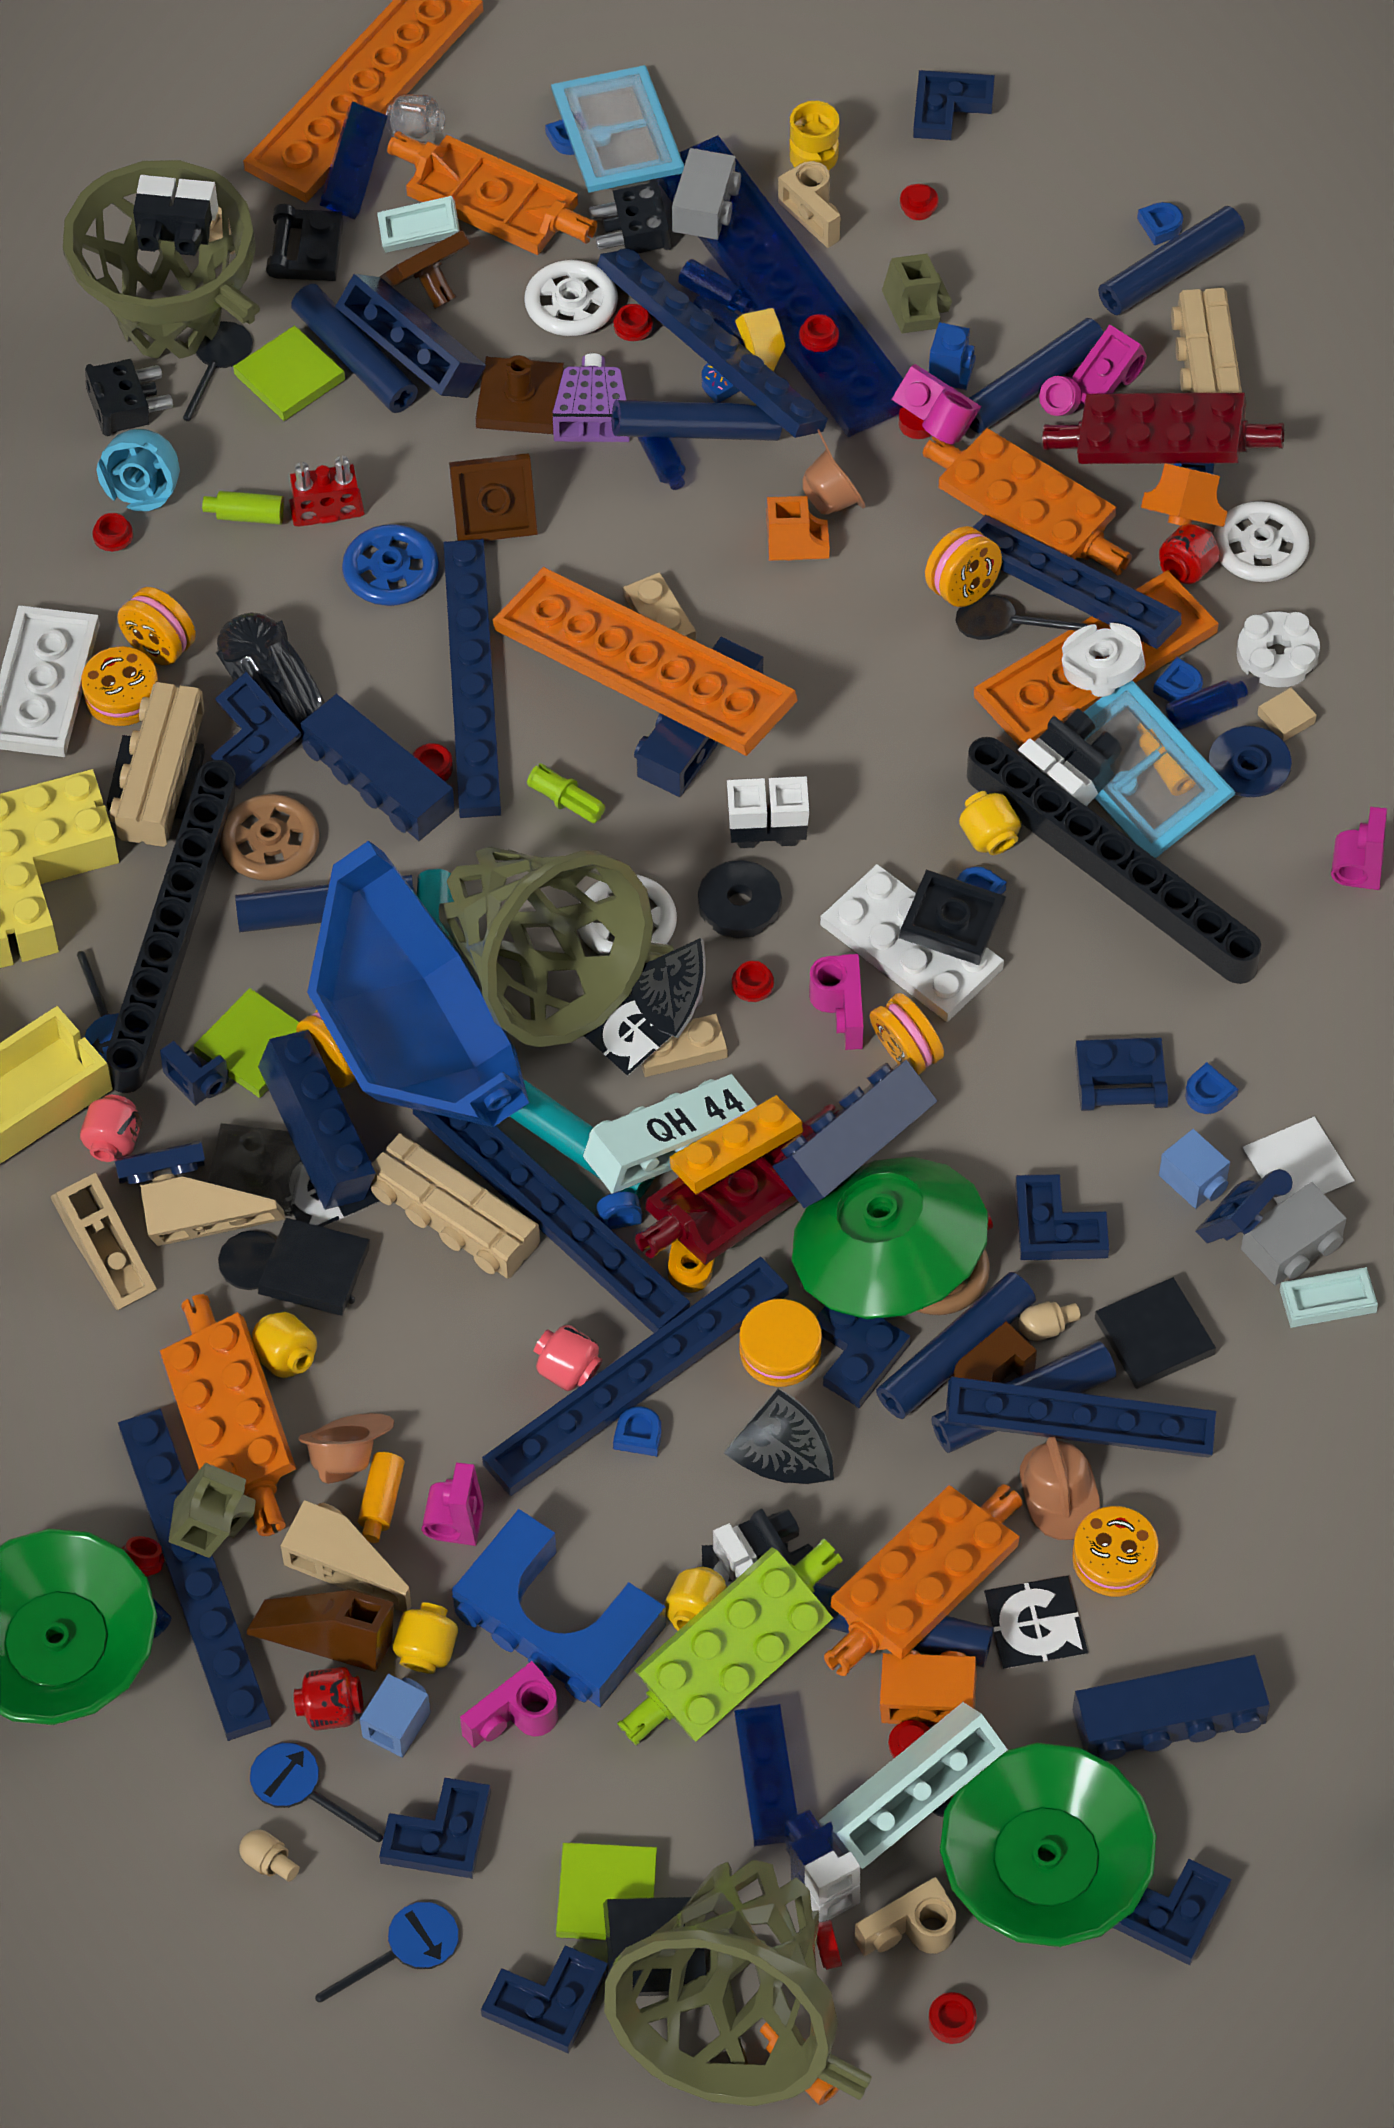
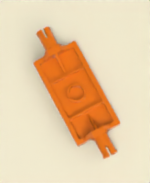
M397 131L394 134L395 137L392 136L388 143V154L395 155L415 165V174L406 185L407 196L420 202L452 196L455 200L459 220L533 254L539 255L555 233L559 231L575 237L585 244L590 242V238H593L596 232V220L573 212L578 205L577 193L449 135H446L439 145L429 141L424 144Z
M986 428L963 451L935 437H932V440L935 442L929 440L926 443L923 456L947 469L939 477L938 488L984 516L987 515L1073 559L1079 557L1089 560L1091 558L1113 571L1117 576L1122 573L1120 568L1125 570L1129 565L1132 554L1104 538L1103 532L1106 526L1116 516V506L997 433Z
M198 1294L192 1296L195 1307H192L189 1299H186L181 1305L192 1335L160 1350L199 1470L205 1463L245 1478L246 1483L243 1495L256 1500L253 1514L257 1526L256 1530L260 1536H270L275 1534L272 1524H275L277 1531L283 1530L286 1526L275 1497L277 1492L276 1485L280 1477L296 1470V1466L245 1318L237 1312L216 1323L209 1297L205 1294Z
M1002 1484L979 1507L948 1485L831 1597L830 1607L845 1617L849 1625V1633L831 1650L825 1653L824 1660L829 1668L834 1670L841 1664L836 1673L840 1676H846L868 1652L875 1653L877 1650L885 1649L902 1660L1018 1547L1020 1536L1002 1523L1022 1506L1020 1495L1013 1490L1006 1497L1005 1494L1010 1490V1487Z

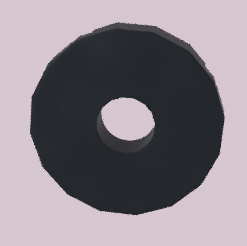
M745 860L724 862L712 868L701 880L698 890L700 916L704 921L706 919L708 924L713 926L714 931L723 936L737 939L754 937L762 933L763 928L767 927L770 923L772 925L778 919L782 906L780 884L771 871L758 863ZM735 894H745L751 900L745 905L738 906L732 904L728 899Z

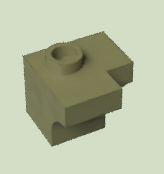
M928 254L891 258L882 292L901 333L937 329L941 319L939 313L949 312L952 300L939 273H936Z
M205 1463L174 1501L168 1542L210 1558L227 1537L234 1538L254 1514L256 1500L243 1495L246 1479Z

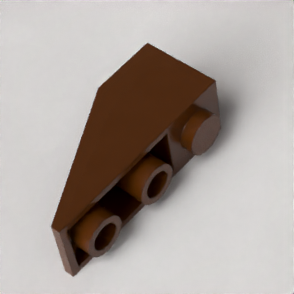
M353 1590L265 1599L249 1625L247 1635L376 1672L392 1643L394 1602Z

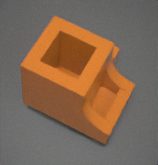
M1166 463L1164 464L1160 482L1152 491L1144 492L1141 508L1169 514L1168 523L1180 526L1192 524L1193 520L1224 527L1228 512L1219 505L1217 500L1220 476Z
M808 496L767 497L766 524L769 561L829 559L828 520L819 519L809 512Z

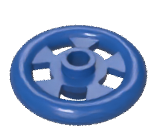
M395 524L376 526L358 535L347 547L342 561L343 576L349 588L360 598L370 603L384 606L405 604L422 596L434 583L439 569L438 554L432 542L421 532L413 528ZM393 540L408 543L405 550L390 545ZM370 546L379 549L372 555L371 559L362 555ZM410 559H422V570H410ZM387 560H395V561H396V562L393 563V564H386V563H384V562L387 561ZM367 570H371L372 574L377 578L369 584L360 575ZM405 579L407 586L390 590L388 582L392 583Z

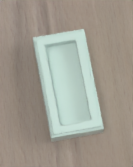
M452 196L377 212L382 247L385 253L441 241L460 231L455 200Z
M1367 1267L1281 1282L1280 1293L1291 1328L1377 1312L1378 1303Z

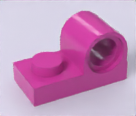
M1109 325L1071 378L1080 388V403L1085 405L1086 394H1113L1120 382L1124 385L1131 384L1138 377L1146 363L1147 356L1142 345L1112 325Z
M916 364L910 367L891 399L924 420L922 423L923 428L933 437L948 444H955L962 440L981 408L980 405Z
M1370 807L1368 823H1360L1359 830L1343 831L1336 836L1331 876L1335 882L1343 886L1380 890L1387 808Z
M859 954L821 957L813 963L810 969V1002L816 1009L822 1012L835 1013L836 1033H844L845 1050L863 1049V1012ZM825 983H834V984H836V985H835V986H825V985H823V984H825Z
M456 1463L453 1479H446L445 1482L434 1483L430 1486L421 1529L423 1534L437 1541L476 1546L484 1503L474 1464Z
M533 1661L460 1716L462 1736L473 1748L484 1740L490 1742L496 1739L506 1729L507 1722L510 1720L523 1733L534 1737L543 1736L556 1726L558 1720L556 1690ZM531 1702H541L546 1705L539 1712H531L525 1709Z

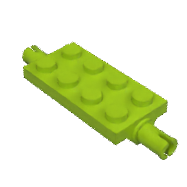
M822 1539L795 1566L789 1564L777 1549L770 1548L634 1670L649 1689L646 1692L648 1697L622 1721L620 1720L617 1723L619 1728L625 1731V1735L633 1744L637 1746L644 1737L666 1718L668 1720L674 1719L692 1740L698 1741L833 1619L831 1614L813 1594V1586L837 1564L843 1561L838 1553H834L835 1549L830 1543Z

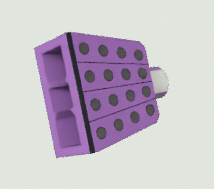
M596 353L586 354L582 358L581 367H567L564 369L553 410L554 441L629 442V437L614 436L611 423L612 408L615 400H626L621 370L617 367H605V358L602 355Z

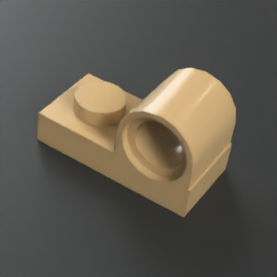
M804 162L778 177V203L821 243L829 248L840 241L841 221L837 208L832 203H829V170L819 162Z
M934 1877L856 1923L854 1942L865 1957L876 1949L880 1953L891 1949L902 1939V1934L906 1932L912 1943L919 1950L925 1953L937 1954L945 1951L954 1939L956 1910L946 1895V1891L938 1879ZM927 1918H937L945 1926L938 1930H929L921 1922Z

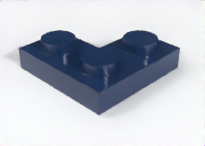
M919 70L913 138L951 141L954 112L992 114L995 75Z
M247 672L215 698L220 707L241 730L214 752L211 758L212 760L225 761L234 768L236 773L235 785L238 789H241L302 736L301 732Z
M1060 1174L1016 1175L1015 1187L1020 1260L1108 1258L1109 1239L1106 1211L1063 1212Z
M825 1306L816 1317L821 1327L822 1337L844 1351L824 1375L823 1386L860 1408L910 1345V1335L883 1318L864 1319L832 1311Z
M444 1777L435 1820L389 1813L379 1855L380 1864L473 1879L491 1795L490 1785Z
M1188 1859L1169 1898L1147 1888L1134 1912L1113 1928L1181 1962L1191 1965L1230 1887L1232 1879Z
M565 1945L545 1986L501 1968L481 2008V2015L484 2018L569 2054L609 1971L608 1963Z

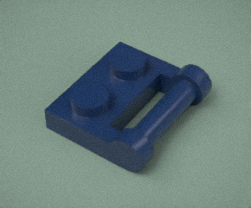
M1162 1038L1076 1040L1075 1056L1081 1111H1093L1095 1106L1153 1104L1154 1108H1168V1086L1165 1076ZM1151 1084V1087L1094 1089V1086Z
M200 1140L133 1156L114 1158L119 1184L127 1182L135 1184L153 1180V1172L171 1169V1173L176 1175L198 1170L197 1167L205 1166V1156Z
M1277 1169L1266 1174L1262 1180L1256 1182L1248 1180L1237 1184L1195 1232L1206 1243L1222 1238L1228 1241L1239 1232H1242L1244 1235L1249 1233L1263 1219L1259 1212L1273 1197L1283 1196L1290 1192L1293 1184L1292 1177L1287 1171Z

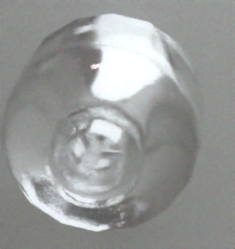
M400 95L387 108V131L393 137H395L394 134L397 131H400L421 143L426 144L428 141L433 143L438 133L444 130V110L439 109L436 100L430 95Z

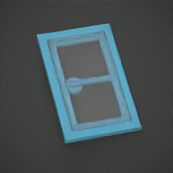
M645 65L551 84L553 96L563 119L588 193L672 176L683 172V161Z
M1133 680L1116 688L1113 694L1101 697L1084 711L1096 727L1084 739L1087 743L1091 745L1106 731L1119 741L1123 749L1115 762L1110 766L1115 776L1094 799L1134 843L1154 858L1161 855L1235 795V791Z

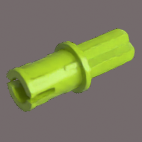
M542 763L539 766L536 765L528 776L527 785L549 797V799L554 801L555 807L559 809L567 807L591 823L599 821L605 811V805L597 798L578 788V782L575 779H566Z

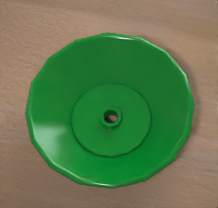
M916 1157L874 1160L858 1168L827 1196L806 1207L794 1229L792 1263L804 1289L832 1311L864 1319L906 1316L942 1301L971 1276L987 1246L988 1211L975 1185L946 1164Z
M51 1528L12 1538L0 1545L1 1716L13 1722L56 1725L95 1714L129 1689L151 1655L157 1613L147 1577L124 1549L90 1532ZM54 1634L64 1635L63 1639L58 1643L49 1642L50 1637Z
M1033 1743L1007 1750L953 1795L944 1811L940 1854L952 1891L980 1923L1016 1942L1063 1947L1101 1937L1134 1912L1154 1876L1157 1835L1143 1796L1116 1766L1079 1747ZM1048 1851L1055 1858L1052 1861L1046 1862L1041 1860L1038 1854Z

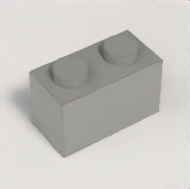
M690 148L672 205V232L718 240L722 224L729 225L731 219L732 202H729L731 195L737 196L740 188L741 173L735 172V156Z
M1311 1182L1264 1214L1263 1219L1252 1231L1245 1235L1243 1234L1241 1250L1276 1286L1287 1277L1292 1280L1300 1276L1308 1268L1310 1261L1319 1255L1328 1256L1333 1253L1343 1242V1232L1347 1218Z

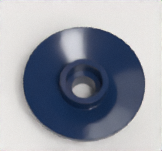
M1241 726L1227 730L1213 742L1209 751L1208 763L1235 791V795L1261 797L1275 792L1284 785L1291 772L1292 758L1285 742L1273 732L1255 726ZM1249 767L1254 770H1246L1244 768Z

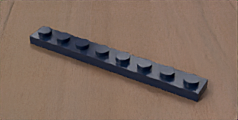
M620 249L600 254L597 266L614 283L794 438L816 434L818 429L820 432H824L828 418L816 409L810 400L802 397L789 386L787 380L775 374L764 364L761 358L753 355L739 343L735 336L727 333L720 327L712 316L700 310L689 300L686 294L678 291L665 280V277L660 272L652 269L640 258L637 252L630 249Z
M484 539L447 541L443 543L460 818L501 816Z
M413 1109V1115L523 1215L537 1223L539 1229L653 1333L690 1308V1301L498 1127L485 1126Z
M760 1256L482 1457L483 1466L503 1489L512 1496L617 1420L627 1409L635 1407L740 1330L743 1319L752 1308L764 1301L783 1299L788 1296L789 1286Z
M161 1408L120 1421L118 1426L158 1543L162 1547L166 1566L227 1741L271 1727V1720L213 1555L208 1558L168 1542L174 1501L186 1487L187 1482Z

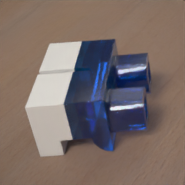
M806 1810L785 1823V1830L790 1836V1839L786 1842V1850L790 1855L791 1880L797 1877L810 1890L812 1911L819 1910V1922L830 1920L860 1903V1865L851 1851L839 1858L833 1851L832 1822L821 1827L810 1810Z

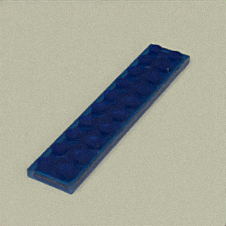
M719 135L690 147L733 155ZM690 148L679 152L684 166ZM735 158V172L741 173V183L738 195H731L729 201L732 202V214L729 225L722 224L718 240L699 237V239L754 312L774 308L786 345L783 351L848 438L898 415L903 407L891 399L903 381V377ZM682 173L656 179L672 202L674 201ZM822 314L834 321L839 330V340L835 347L825 352H813L801 344L799 338L800 328L810 316Z

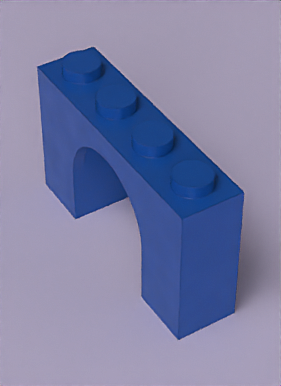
M518 1509L452 1588L455 1613L467 1625L471 1627L479 1625L491 1633L492 1639L502 1649L508 1652L516 1650L528 1658L529 1663L533 1661L544 1673L545 1677H550V1675L556 1677L565 1684L567 1691L579 1701L587 1702L589 1700L601 1708L666 1627V1607L628 1582L601 1617L589 1627L572 1633H555L540 1628L526 1616L520 1604L527 1588L557 1553L555 1532Z

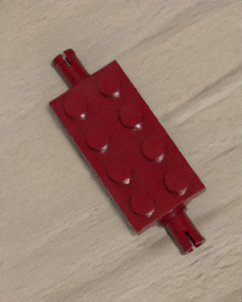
M1245 393L1086 394L1083 418L1079 425L1044 424L1042 440L1044 450L1078 449L1079 464L1239 463L1240 452H1247V448L1283 449L1285 430L1284 423L1248 424V420H1245Z
M828 1104L806 1121H802L803 1132L801 1134L805 1139L814 1132L810 1124L827 1111L831 1110L833 1112L836 1108L834 1105ZM794 1138L698 1194H695L680 1177L647 1198L645 1209L658 1221L636 1234L635 1241L638 1248L643 1252L650 1247L651 1249L645 1255L649 1258H654L659 1252L678 1240L706 1265L796 1203L798 1200L772 1167L785 1156L781 1149Z

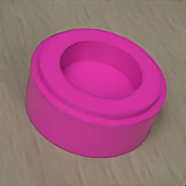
M1053 376L1047 379L1040 389V404L1050 415L1068 416L1075 412L1080 404V388L1069 377Z

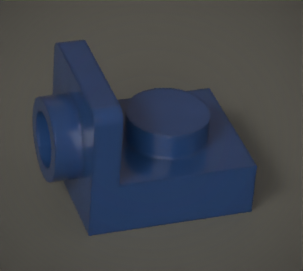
M172 1041L160 1050L163 1073L195 1106L206 1098L218 1095L229 1081L227 1062L221 1055H218L202 1066L193 1052L190 1050L184 1052L175 1041Z

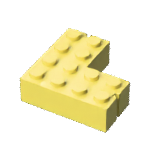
M93 769L0 794V968L14 965L7 935L15 933L22 962L59 952L53 923L41 884L119 863L114 833Z
M58 1006L0 1042V1164L113 1090L107 1062L85 1037L81 1039L80 1031Z

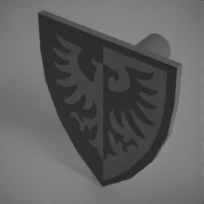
M699 938L645 963L641 976L632 988L635 1003L644 1018L659 1031L679 1038L687 1024L693 1020L692 1016L695 1009L703 1001L702 990L706 976L703 939Z
M779 1387L724 1450L725 1455L741 1466L768 1479L797 1484H812L834 1480L833 1456L825 1432L811 1412Z

